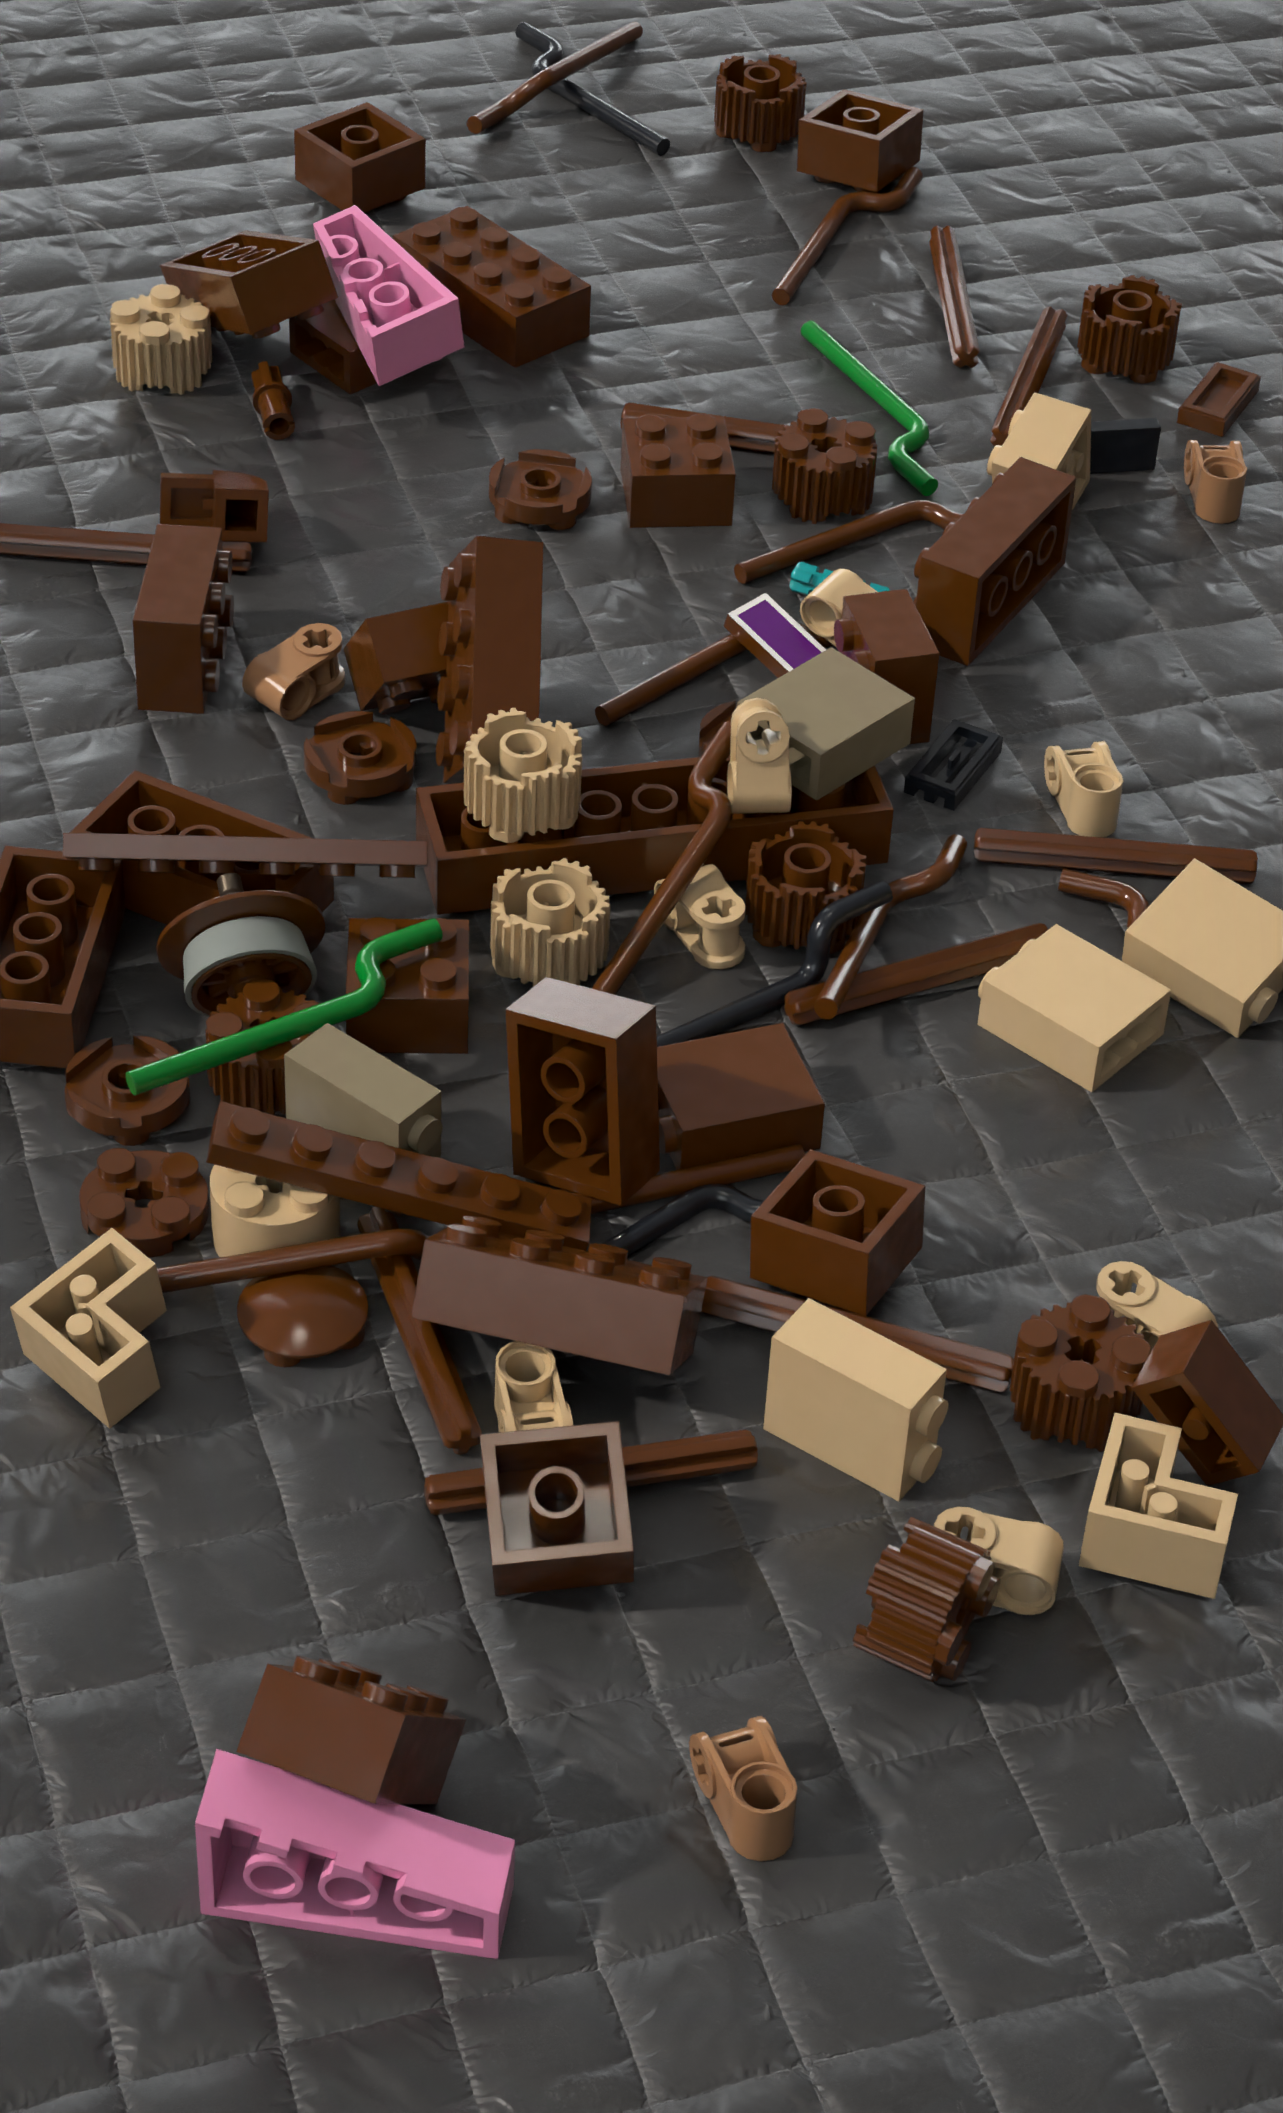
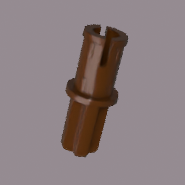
M262 361L258 363L259 369L251 373L255 390L252 396L253 406L256 412L261 415L265 435L270 439L283 440L288 438L295 429L294 418L290 410L292 394L283 383L279 367L269 366L268 361Z

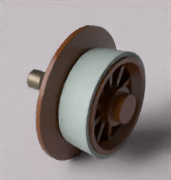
M227 873L217 879L220 897L202 902L181 913L163 929L158 938L156 949L160 964L168 973L184 980L185 1000L188 1006L197 1013L209 1017L212 1011L217 1012V1005L219 1003L226 1005V998L236 999L237 993H243L244 985L251 980L269 979L276 982L279 988H282L283 993L293 990L295 991V996L306 995L312 989L317 979V969L311 953L318 947L324 937L325 920L320 908L305 897L274 890L244 891L240 875L237 873Z

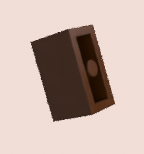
M1212 1320L1160 1335L1131 1387L1158 1423L1182 1428L1178 1449L1207 1486L1260 1472L1283 1427V1413Z

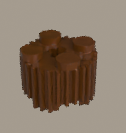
M781 54L769 55L766 62H762V60H757V62L748 60L745 63L744 56L735 55L731 56V59L726 58L725 62H721L720 75H717L714 115L716 135L731 139L738 138L740 142L749 141L750 148L757 152H772L776 150L777 143H782V140L788 141L790 137H796L799 132V119L804 117L807 85L805 77H802V73L796 72L797 61H790V57L783 58Z
M1130 275V277L1123 278L1119 286L1109 284L1108 288L1101 286V284L1089 285L1088 290H1085L1077 348H1079L1078 353L1082 354L1081 366L1091 374H1104L1111 371L1113 375L1117 376L1120 373L1124 377H1129L1132 381L1140 384L1156 381L1158 370L1163 371L1165 366H1169L1170 362L1173 361L1182 303L1176 302L1175 299L1170 300L1169 295L1163 296V292L1159 291V285L1155 283V279L1146 280L1144 276L1136 278L1135 275Z
M811 408L801 410L798 413L797 422L792 421L790 426L785 425L783 427V431L779 430L778 436L775 438L772 490H774V494L778 495L779 500H784V504L786 506L789 505L792 518L800 517L802 522L811 520L812 524H817L818 522L826 521V516H829V513L839 516L840 512L849 514L851 510V516H855L857 514L864 515L865 510L870 509V504L873 501L878 445L875 444L876 430L870 423L865 421L847 423V419L843 418L839 421L833 416L828 419L827 413L823 410Z
M799 821L798 825L791 826L790 831L785 832V836L777 833L774 834L773 840L764 838L760 842H752L748 859L745 915H748V923H753V938L762 946L777 947L782 945L786 947L791 944L794 949H799L801 946L807 948L809 929L820 911L832 902L864 888L866 855L859 854L856 849H849V843L847 842L839 843V838L834 837L835 832L829 829V824L817 826V823L812 821L809 825H806L803 821ZM860 916L838 926L830 941V954L844 948L846 934L851 935Z
M251 980L244 985L243 993H237L236 999L226 998V1005L219 1003L217 1005V1012L212 1011L206 1020V1044L320 1003L315 1000L306 1001V995L304 994L295 996V991L293 990L283 993L282 988H279L278 984L272 980ZM313 1033L207 1070L209 1086L213 1087L214 1095H221L222 1102L254 1108L272 1115L276 1111H280L285 1115L284 1054Z
M1087 1294L1079 1295L1072 1302H1068L1066 1308L1056 1304L1053 1305L1052 1311L1044 1308L1041 1310L1040 1316L1033 1314L1030 1319L1021 1323L1011 1375L1010 1399L1011 1402L1015 1403L1014 1421L1021 1422L1020 1429L1023 1432L1031 1431L1030 1438L1032 1440L1041 1438L1042 1440L1049 1441V1437L1055 1435L1060 1443H1063L1065 1439H1070L1072 1445H1077L1079 1440H1084L1086 1448H1096L1099 1452H1104L1114 1413L1136 1418L1137 1415H1140L1142 1401L1131 1387L1150 1355L1151 1346L1144 1339L1143 1334H1136L1137 1326L1135 1324L1127 1325V1318L1125 1316L1115 1317V1311L1111 1310L1109 1303L1102 1297Z
M910 1517L908 1523L903 1528L904 1531L908 1532L906 1543L902 1544L901 1549L889 1544L885 1550L883 1549L881 1558L874 1567V1573L869 1578L866 1594L872 1596L871 1607L874 1609L871 1614L872 1620L868 1627L861 1624L857 1625L852 1642H854L856 1648L931 1682L937 1681L939 1676L955 1681L962 1672L971 1650V1642L963 1638L967 1634L975 1614L985 1618L997 1597L1001 1579L992 1575L995 1563L990 1561L991 1552L914 1517Z

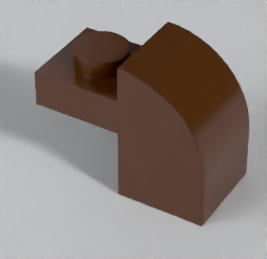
M212 470V475L161 473L159 524L222 528L223 541L267 542L268 484L259 477L231 471Z

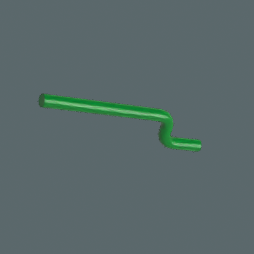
M813 320L807 321L801 328V335L909 431L897 437L889 446L888 460L894 469L922 495H932L938 487V481L909 455L922 448L929 438V425L924 418Z
M431 918L382 935L368 942L356 957L355 972L361 983L359 989L127 1071L125 1077L129 1090L136 1096L313 1033L326 1023L335 1025L363 1015L374 1009L384 997L386 980L379 965L388 959L441 941L443 934L440 924L435 918Z

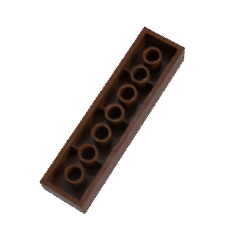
M730 755L711 783L712 787L723 791L727 797V773ZM700 757L583 769L578 818L573 826L568 829L557 830L548 828L547 833L543 834L540 831H536L533 836L528 832H524L523 837L513 843L494 840L489 835V826H482V820L475 821L473 814L467 812V806L464 805V783L416 788V841L428 842V867L423 868L437 915L491 909L493 884L497 883L498 876H504V870L520 868L521 875L524 874V869L536 871V867L539 866L544 870H548L551 862L560 861L562 858H567L568 863L578 861L580 867L588 865L592 874V881L599 882V888L606 890L605 895L632 894L654 890L655 883L667 877L709 812V810L696 805L688 793V779ZM875 765L817 801L792 785L791 808L789 812L731 814V820L726 831L702 866L713 864L719 869L726 882L735 880L745 881L747 880L749 850L751 849L752 842H760L764 838L773 840L774 834L777 833L785 836V832L790 831L791 826L798 825L799 821H803L806 825H809L812 821L816 822L817 826L829 824V829L835 832L834 837L839 838V843L847 842L849 843V849H856L859 854L866 855V865L888 863L894 809Z

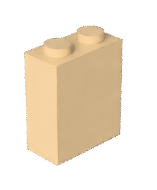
M1194 858L1125 931L1122 962L1171 989V998L1236 1038H1239L1253 1021L1260 1024L1269 1016L1277 1002L1278 994L1283 989V910Z
M1055 924L1036 940H1028L1020 951L1002 966L993 967L987 972L978 989V996L981 1000L977 1025L1088 1091L1093 1092L1164 1034L1171 989Z
M808 1298L772 1336L763 1429L899 1502L917 1481L921 1483L928 1481L940 1462L942 1447L937 1445L939 1428L948 1411V1401L943 1399L947 1369Z

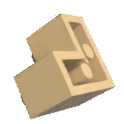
M1034 392L1024 410H1017L1013 415L1008 430V437L1003 445H996L991 452L987 465V474L992 476V483L999 473H1005L1020 457L1077 477L1073 510L1090 481L1091 409Z
M113 1228L10 1307L23 1354L109 1429L160 1389L150 1343L140 1334L142 1330L167 1311L157 1267L151 1259Z
M1114 1413L1088 1510L1079 1566L1215 1599L1238 1494L1172 1478L1182 1428Z

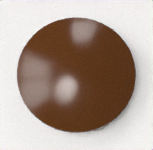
M329 1265L253 1278L245 1286L239 1297L237 1318L244 1335L254 1345L264 1350L265 1359L274 1366L286 1368L298 1364L302 1359L320 1357L340 1349L357 1347L365 1336L368 1300L364 1289L355 1278L347 1272Z

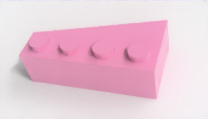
M356 205L313 223L315 239L320 242L338 295L335 301L378 386L431 362L439 361L443 357L464 348L458 298Z
M216 1749L195 1821L201 1914L498 1959L514 1886V1839L399 1804H373L281 1768Z

